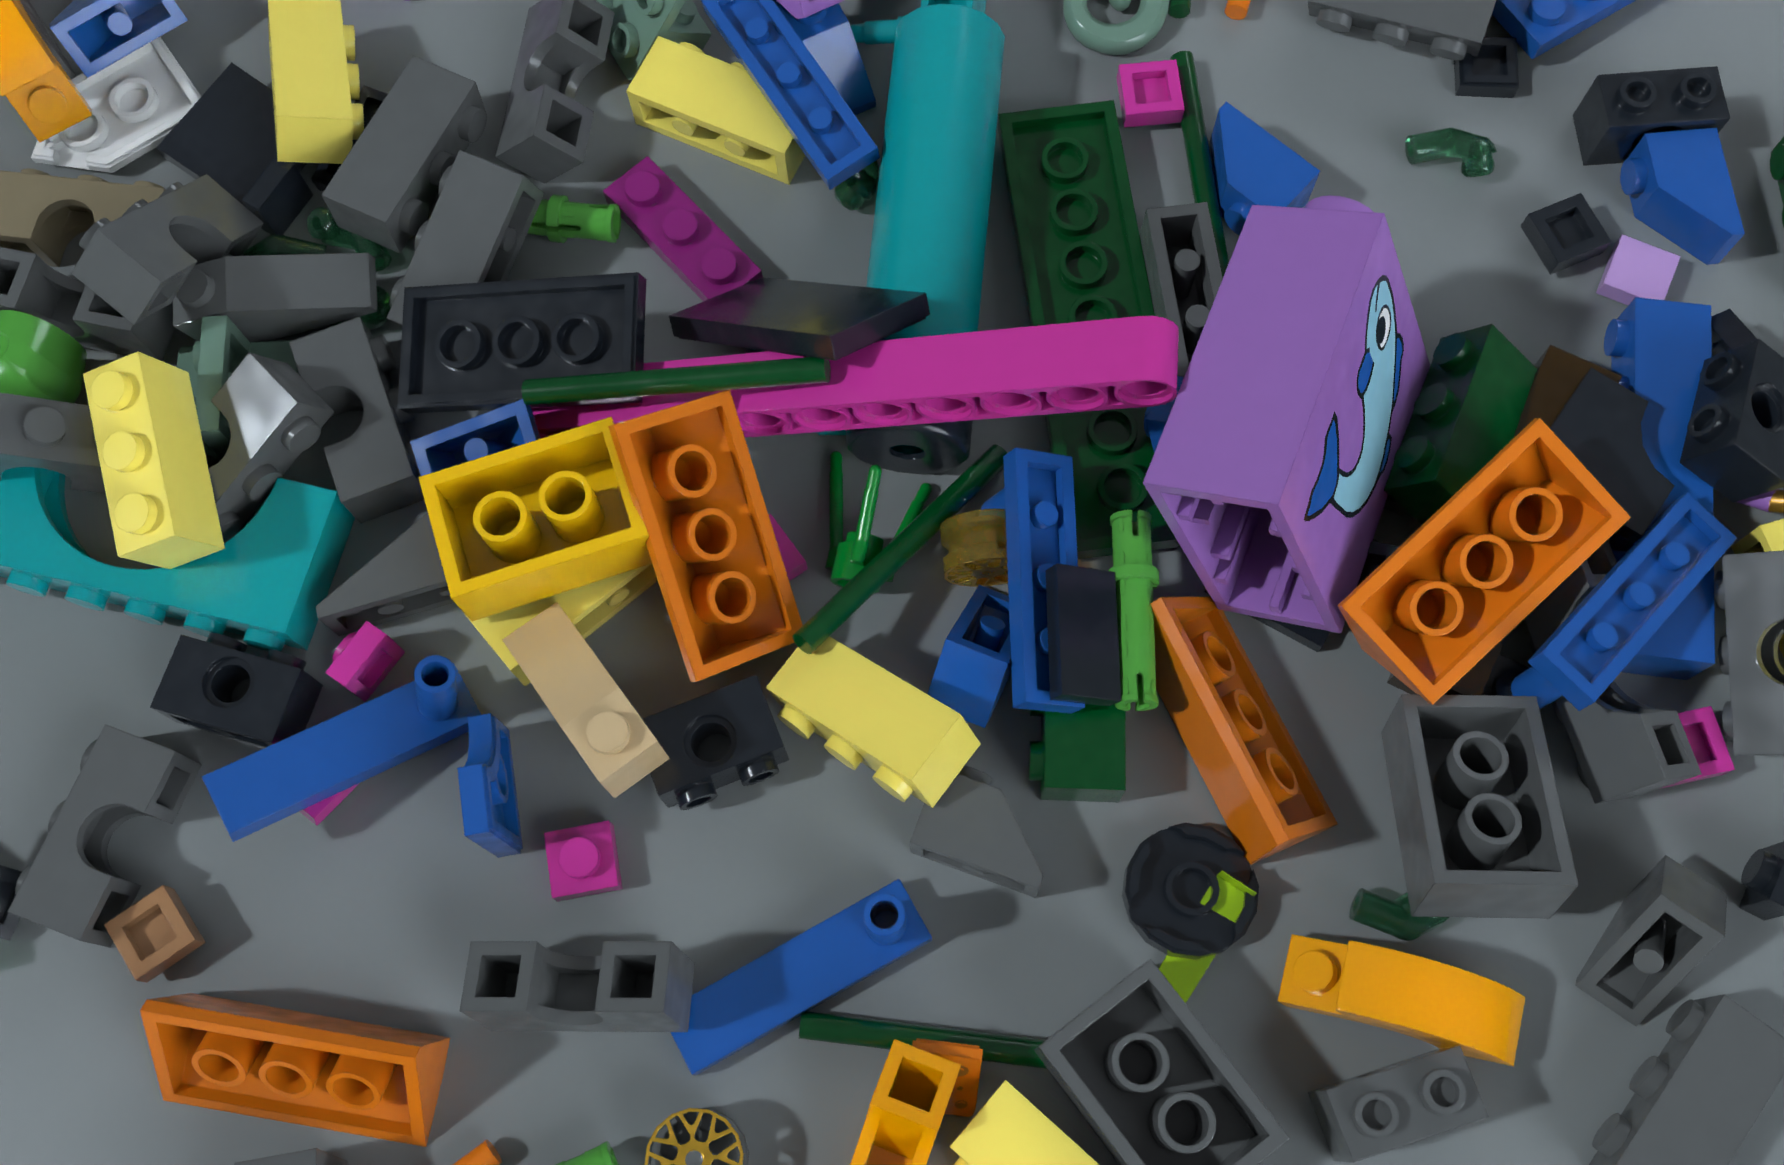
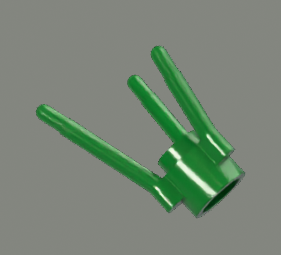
M833 451L830 455L829 552L825 568L832 571L830 581L843 588L883 548L884 540L870 534L882 469L879 465H872L870 467L857 530L848 532L846 540L843 542L842 454L839 451ZM923 483L920 486L894 538L923 511L932 492V485L930 483ZM894 575L886 582H893Z

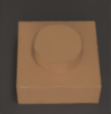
M165 885L160 886L104 924L134 979L146 983L206 943L175 889Z

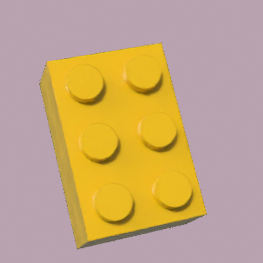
M612 416L418 477L450 597L472 622L652 564L646 545L649 535L642 518L632 502L608 427L615 424Z

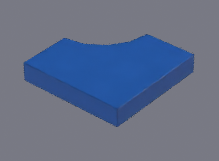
M491 713L468 717V759L464 767L457 768L464 835L498 858L521 854L523 844L509 729Z

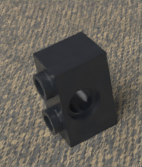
M1717 66L1598 75L1572 115L1583 166L1623 163L1646 133L1717 128L1719 133L1730 119Z
M1760 339L1729 351L1718 353L1704 360L1680 458V464L1732 502L1784 487V358Z
M210 632L207 640L203 641L181 634L150 708L177 723L266 748L306 729L323 685L304 671L306 662L293 655L269 649L266 657L262 658L245 653L248 647L246 644L225 635ZM250 678V687L247 693L238 701L232 702V692L236 685Z
M757 675L642 719L670 758L650 773L658 796L668 808L677 804L680 810H689L702 806L718 796L716 789L741 780L743 786L765 781L779 772L778 764L789 760ZM721 734L731 739L730 748L721 759L709 762L698 758L699 746L707 737Z

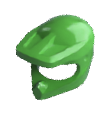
M0 310V393L75 403L82 391L83 373H85L87 352L83 346L69 334L41 318L15 310Z

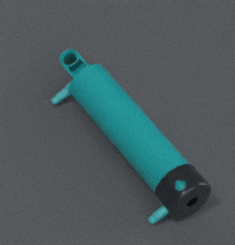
M921 0V7L905 16H898L896 20L865 21L863 24L851 25L856 43H865L866 45L894 44L866 287L925 292L930 310V315L926 316V319L881 340L978 331L1005 35L998 23L985 14L986 0ZM973 420L812 433L846 436L849 451L858 459L870 465H879L882 469L913 474L940 473L960 466L969 458Z

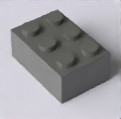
M1401 694L1381 735L1411 917L1550 919L1579 884L1537 697L1443 695L1432 705L1419 694Z
M1151 959L1139 966L1034 1049L1046 1068L1119 1165H1258L1290 1139Z

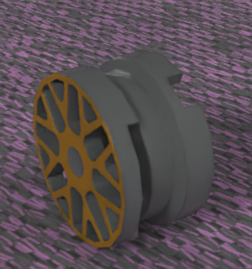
M688 1108L671 1114L656 1127L647 1144L644 1165H748L749 1150L744 1134H742L731 1118L716 1110Z

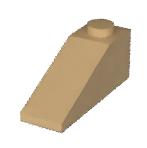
M558 602L502 639L600 784L614 798L670 759Z

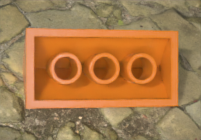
M730 390L608 426L632 502L642 518L649 535L646 541L647 549L690 682H698L795 643L792 636L803 624Z
M1534 418L1337 606L1361 649L1412 691L1423 697L1429 704L1434 705L1631 517L1541 418Z
M1160 597L1150 603L1154 614L1156 689L1235 842L1244 851L1245 854L1243 856L1249 864L1252 865L1338 825L1224 611L1217 608L1211 597Z
M195 993L147 999L140 1009L163 1101L427 1147L443 1079L450 1037Z

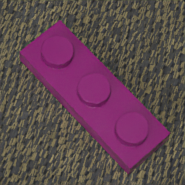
M648 156L603 190L606 202L609 205H619L621 218L702 301L763 277L762 270Z

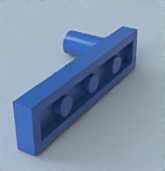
M701 0L705 13L829 190L880 158L877 145L773 0Z
M1015 447L1003 456L1004 488L986 500L980 510L981 520L988 530L997 534L1006 532L1013 708L1072 714L1085 708V704L1050 700L1045 570L1057 563L1078 566L1073 459L1071 456Z
M1688 492L1680 496L1666 508L1643 536L1636 541L1527 661L1532 667L1514 678L1511 684L1512 696H1536L1539 710L1561 696H1564L1578 711L1593 704L1734 543L1737 537Z
M428 656L417 664L414 671V681L202 776L232 841L235 842L469 732L468 717L482 714L455 664L443 656Z
M897 879L693 994L688 1032H671L691 1074L696 1076L796 1019L803 1012L810 1011L931 942L932 936L901 880Z

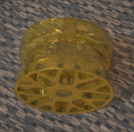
M983 509L960 513L946 519L940 525L941 546L948 550V554L943 558L945 580L952 584L978 587L979 584L982 586H994L1008 583L1005 509Z

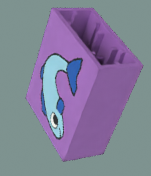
M1331 195L1320 196L1310 200L1304 208L1251 205L1143 481L1145 488L1219 610L1336 633L1342 632L1345 618L1337 605L1358 585L1370 543L1373 541L1388 497L1384 487L1394 464L1395 454L1401 445L1412 416L1415 401L1421 392L1430 368L1385 213L1373 212L1366 205L1350 198Z

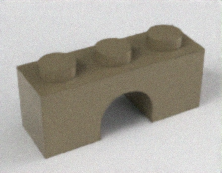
M30 168L23 169L21 172L0 170V247L34 253L47 265L60 267L67 245L78 234L87 231L102 218H107L112 222L122 217L130 206L141 199L148 203L158 199L166 189L148 181H136L132 185L107 182L102 178L92 175H79L76 179L51 176L43 171Z

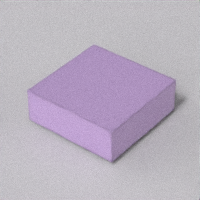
M1622 234L1614 244L1596 293L1625 305H1629L1635 297L1665 300L1681 256Z

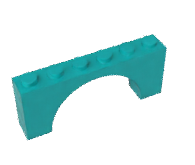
M16 467L2 472L0 481V577L7 578L6 585L39 597H45L48 589L65 592L64 598L66 600L97 611H104L107 603L124 606V613L126 615L155 625H162L165 617L185 621L183 625L185 629L208 637L210 632L223 635L224 631L244 635V643L267 652L269 649L282 652L284 645L308 650L319 620L315 606L328 595L355 517L341 503L337 491L277 478L270 495L261 509L239 533L224 543L225 549L172 569H128L92 559L79 543L69 522L66 510V475L36 467Z

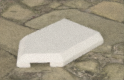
M158 37L89 78L84 73H81L71 79L92 109L93 115L40 143L37 140L31 159L35 163L113 173L156 148L201 98V95L162 38Z

